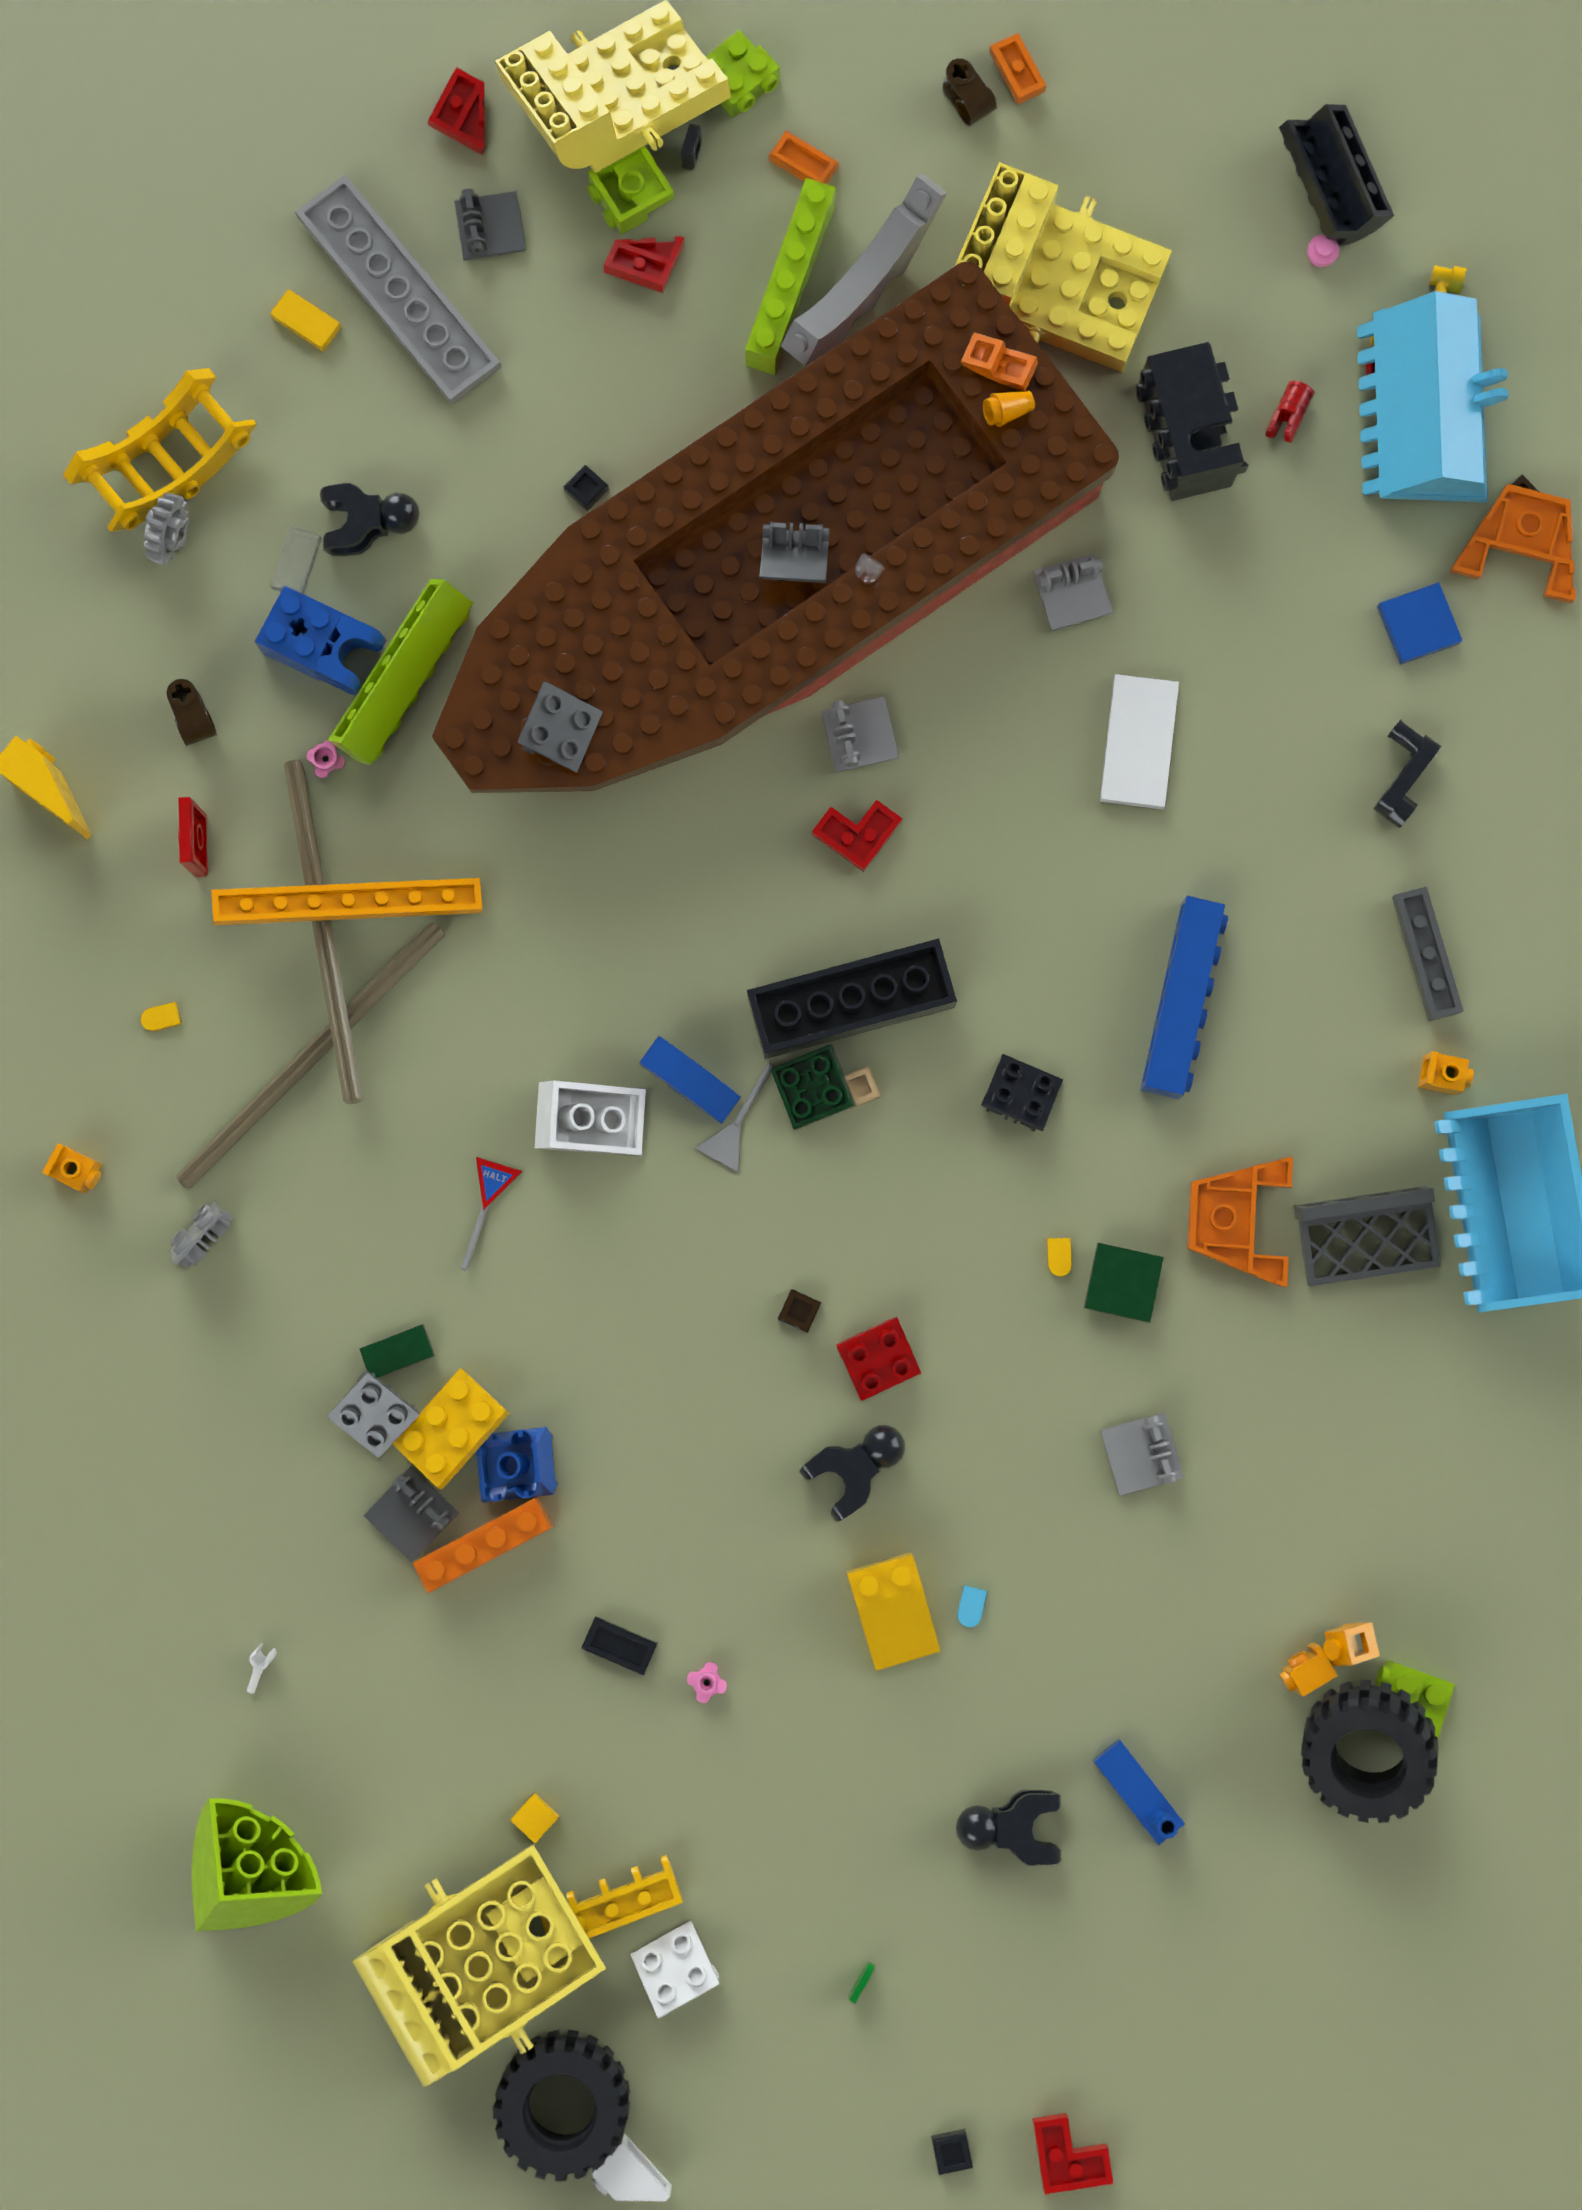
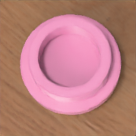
M1326 235L1314 237L1307 247V256L1316 267L1331 265L1339 255L1337 241L1335 239H1327Z

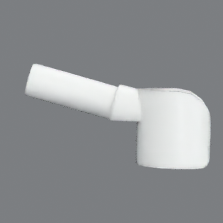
M261 1643L250 1655L253 1673L247 1688L248 1693H255L263 1670L276 1657L277 1652L275 1648L266 1657L261 1651L263 1643Z

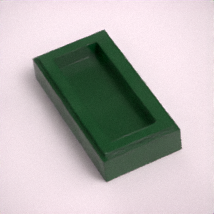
M423 1324L359 1348L367 1371L376 1374V1378L435 1356Z

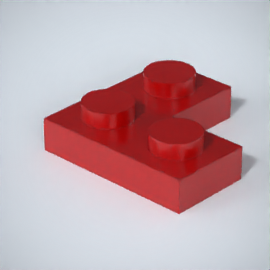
M877 799L857 825L830 806L812 830L811 835L859 870L865 872L901 824L903 818Z
M1067 2113L1032 2118L1044 2195L1114 2184L1107 2144L1073 2149Z

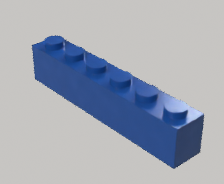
M1186 896L1181 902L1140 1091L1174 1099H1180L1184 1092H1190L1194 1073L1189 1072L1191 1060H1197L1201 1045L1200 1041H1196L1198 1028H1204L1208 1010L1203 1009L1205 997L1211 996L1214 986V978L1210 977L1212 965L1217 966L1221 954V947L1217 946L1219 934H1224L1228 922V915H1224L1225 904Z

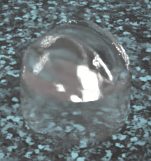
M862 553L856 563L855 573L860 578L865 572L867 576L864 582L871 583L880 577L885 567L870 556Z

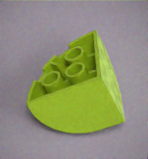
M209 1798L198 1819L192 1854V1896L196 1932L244 1928L280 1920L306 1909L322 1895L317 1869L309 1852H304L293 1837L295 1833L274 1815L270 1818L260 1811L252 1809L253 1805L238 1800L225 1798Z

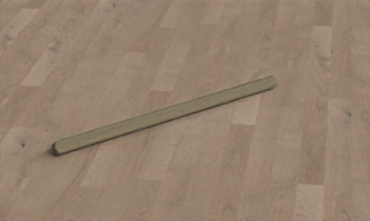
M300 760L287 761L284 764L305 885H324L303 764ZM331 920L312 921L343 1101L346 1104H356L361 1102L363 1098Z
M430 923L346 1006L350 1030L444 937V932L435 923ZM330 1023L176 1175V1179L182 1186L187 1189L192 1188L334 1046Z

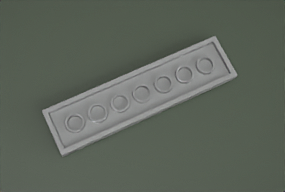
M346 175L295 211L299 221L451 405L502 368L497 357Z

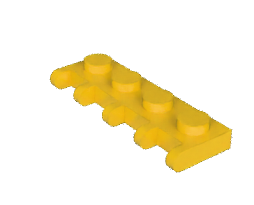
M668 1855L660 1857L664 1870L642 1877L639 1867L635 1866L631 1868L635 1881L610 1890L606 1878L599 1880L602 1893L578 1902L573 1890L566 1893L569 1906L588 1938L683 1903V1897ZM540 1915L544 1930L547 1933L550 1928L549 1920Z

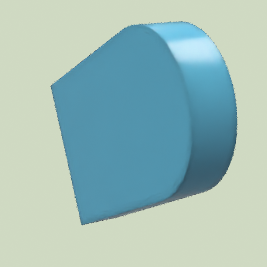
M963 1586L957 1612L958 1620L963 1626L974 1627L980 1622L987 1594L986 1590Z

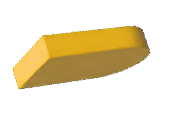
M177 1002L146 1009L141 1015L142 1026L149 1031L155 1032L182 1025Z
M1047 1238L1048 1269L1054 1276H1064L1071 1270V1238Z

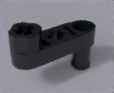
M1401 719L1387 737L1411 752L1409 755L1411 759L1373 808L1398 828L1405 823L1418 805L1408 798L1406 793L1441 748V745L1427 735L1421 736Z

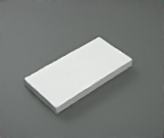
M1120 674L1114 675L1099 802L1161 810L1165 808L1179 682Z

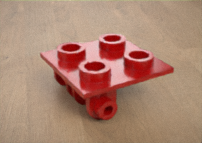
M897 1316L836 1344L838 1353L845 1364L861 1401L921 1374Z

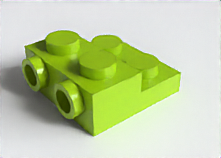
M740 29L705 56L707 60L713 59L728 79L731 98L720 103V105L732 118L740 112L748 111L754 105L756 99L764 93L772 92L780 81V66L761 45L755 47Z
M646 146L639 148L596 173L592 169L587 171L590 185L586 186L590 198L595 204L601 202L605 208L602 214L611 230L617 228L621 235L647 221L648 213L675 199L673 189Z
M1387 1659L1386 1665H1382L1377 1673L1376 1685L1380 1686L1382 1681L1392 1684L1391 1690L1396 1693L1400 1689L1409 1693L1412 1704L1417 1701L1426 1709L1425 1718L1429 1717L1432 1719L1435 1726V1736L1439 1738L1455 1684Z

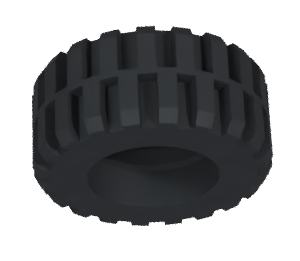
M1360 1680V1686H1353L1352 1682L1349 1681L1340 1684L1339 1692L1330 1689L1323 1694L1322 1702L1316 1701L1311 1708L1310 1717H1307L1301 1748L1304 1775L1309 1777L1308 1785L1316 1794L1321 1792V1801L1328 1808L1335 1805L1338 1807V1814L1346 1818L1350 1814L1356 1815L1359 1822L1368 1823L1369 1818H1377L1378 1823L1389 1822L1392 1815H1396L1398 1819L1409 1815L1410 1806L1413 1809H1418L1424 1803V1795H1429L1434 1787V1777L1437 1776L1438 1738L1435 1736V1726L1432 1719L1429 1717L1425 1718L1426 1709L1417 1701L1412 1704L1410 1702L1411 1695L1403 1689L1396 1693L1391 1690L1392 1684L1382 1681L1380 1686L1371 1685V1680ZM1361 1729L1376 1730L1388 1735L1400 1746L1403 1751V1758L1396 1766L1389 1770L1366 1772L1348 1764L1339 1754L1336 1744L1340 1738L1352 1731Z
M559 2030L549 2031L545 2038L541 2039L538 2035L530 2041L534 2046L529 2050L526 2046L527 2052L520 2054L518 2050L513 2055L511 2062L507 2064L495 2093L496 2101L493 2106V2118L497 2119L495 2131L498 2139H504L505 2141L503 2150L509 2158L515 2155L519 2159L517 2163L519 2168L526 2172L530 2166L537 2170L535 2177L545 2180L547 2174H554L555 2182L566 2181L569 2174H574L575 2178L579 2179L587 2176L589 2168L592 2167L594 2170L600 2168L605 2163L606 2157L608 2155L612 2156L617 2149L619 2140L623 2137L629 2114L630 2088L629 2082L624 2078L625 2069L621 2061L615 2062L613 2059L614 2052L607 2045L604 2048L597 2045L598 2038L590 2034L587 2039L578 2037L579 2031L569 2030L567 2035H560ZM564 2074L582 2081L590 2089L595 2099V2113L589 2125L572 2134H557L542 2127L534 2118L530 2109L531 2092L541 2079L551 2075Z

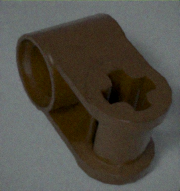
M956 58L948 64L946 78L942 85L943 93L967 126H971L996 110L997 102L992 90L983 82L968 60Z
M176 679L171 682L167 688V698L184 744L189 746L217 735L211 716L194 685L186 679ZM187 692V701L182 702L181 694Z

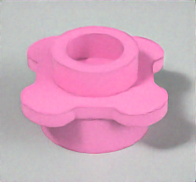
M328 740L307 752V760L314 764L316 768L315 774L320 778H326L329 772L335 769H342L345 765V759L339 756L336 746ZM324 757H329L327 762L323 761Z
M707 1662L704 1668L697 1672L692 1671L687 1676V1682L694 1687L697 1693L696 1699L700 1703H707L711 1696L716 1693L722 1694L727 1689V1683L720 1678L717 1672L718 1666L714 1662ZM704 1680H710V1685H704Z

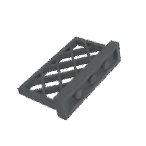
M1421 1186L1294 1205L1295 1219H1298L1307 1285L1314 1286L1440 1267L1432 1202H1435L1433 1188ZM1423 1209L1425 1222L1416 1232L1404 1221L1412 1210ZM1403 1212L1399 1218L1392 1214ZM1386 1214L1396 1222L1384 1237L1371 1226L1379 1215ZM1370 1217L1366 1223L1360 1219ZM1354 1219L1363 1228L1351 1242L1338 1231L1346 1220ZM1337 1222L1334 1228L1327 1223ZM1321 1224L1331 1232L1322 1244L1317 1246L1310 1240L1308 1226ZM1400 1226L1414 1235L1404 1250H1401L1390 1241ZM1367 1231H1370L1382 1240L1371 1255L1357 1246ZM1425 1231L1427 1233V1239L1422 1236L1425 1233ZM1335 1235L1349 1245L1338 1261L1324 1251ZM1419 1239L1428 1245L1430 1260L1417 1262L1408 1255ZM1388 1245L1400 1255L1392 1266L1385 1267L1375 1259L1384 1247ZM1311 1247H1313V1248L1316 1250V1252L1313 1254V1256H1312ZM1355 1249L1367 1258V1261L1359 1271L1352 1272L1343 1263ZM1322 1254L1335 1265L1326 1276L1315 1277L1313 1265ZM1405 1258H1406L1408 1261L1411 1262V1263L1401 1264V1263L1404 1261ZM1372 1263L1375 1264L1377 1267H1379V1268L1369 1269V1267L1372 1265ZM1340 1268L1346 1272L1336 1274Z

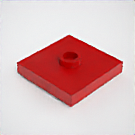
M178 797L179 863L194 877H207V814L191 797Z

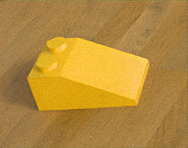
M15 735L0 754V774L88 840L92 834L62 772L53 765L56 759L31 738L24 742Z
M911 1552L846 1571L875 1671L940 1652L922 1583Z

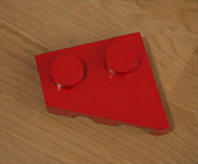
M456 67L428 119V126L483 155L485 148V82Z
M674 236V241L656 242L655 237L642 238L640 240L617 239L614 241L604 263V273L663 293L683 250L685 237Z

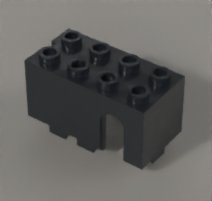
M1209 342L1148 356L1144 369L1140 372L1139 383L1136 384V395L1140 403L1143 402L1145 406V427L1148 432L1153 434V455L1156 462L1160 461L1162 466L1161 483L1164 491H1169L1171 501L1231 487L1236 476L1245 473L1249 465L1243 458L1239 443L1222 446L1220 435L1228 433L1226 425L1233 422L1230 412L1235 413L1239 410L1234 391L1224 393L1222 382L1230 380L1225 361L1216 363Z

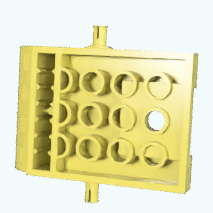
M667 0L590 42L585 38L582 31H576L577 35L574 32L571 36V41L578 49L569 54L565 52L551 31H548L495 61L501 80L560 162L571 169H581L590 166L595 173L647 144L650 145L652 150H657V146L660 149L663 145L661 136L731 98L727 77L713 59L707 60L684 30L682 19ZM672 65H678V66H679V67H678L677 69H675V70L667 69L669 66H672Z
M999 162L955 266L962 262L977 264L1037 343L1039 340L1111 369L1123 372L1168 264L1172 250L1095 221L1091 218V215L1097 205V201L1092 198L1089 205L1091 198L1089 196L1084 198L1079 212H1072L1054 205L1059 185ZM1113 297H1119L1125 302V307L1114 309L1109 305L1108 300Z
M533 1844L459 1893L447 1896L437 1880L438 1878L433 1879L431 1882L438 1894L435 1893L430 1882L424 1885L434 1902L429 1912L416 1921L409 1922L352 1960L423 2087L437 2081L451 2071L454 2072L503 2038L511 2036L520 2054L527 2052L520 2038H522L528 2050L534 2045L523 2029L526 2023L606 1969ZM539 1915L546 1917L550 1923L548 1932L540 1937L534 1936L529 1930L530 1921Z

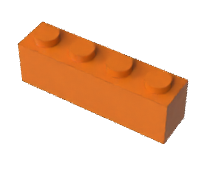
M536 1497L413 1562V1565L427 1593H430L554 1526L540 1498Z

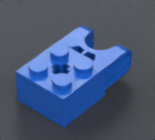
M284 585L254 642L262 654L318 681L321 680L355 696L361 689L362 684L355 673L344 667L345 657L350 651L358 648L379 652L383 649L387 640L379 630Z

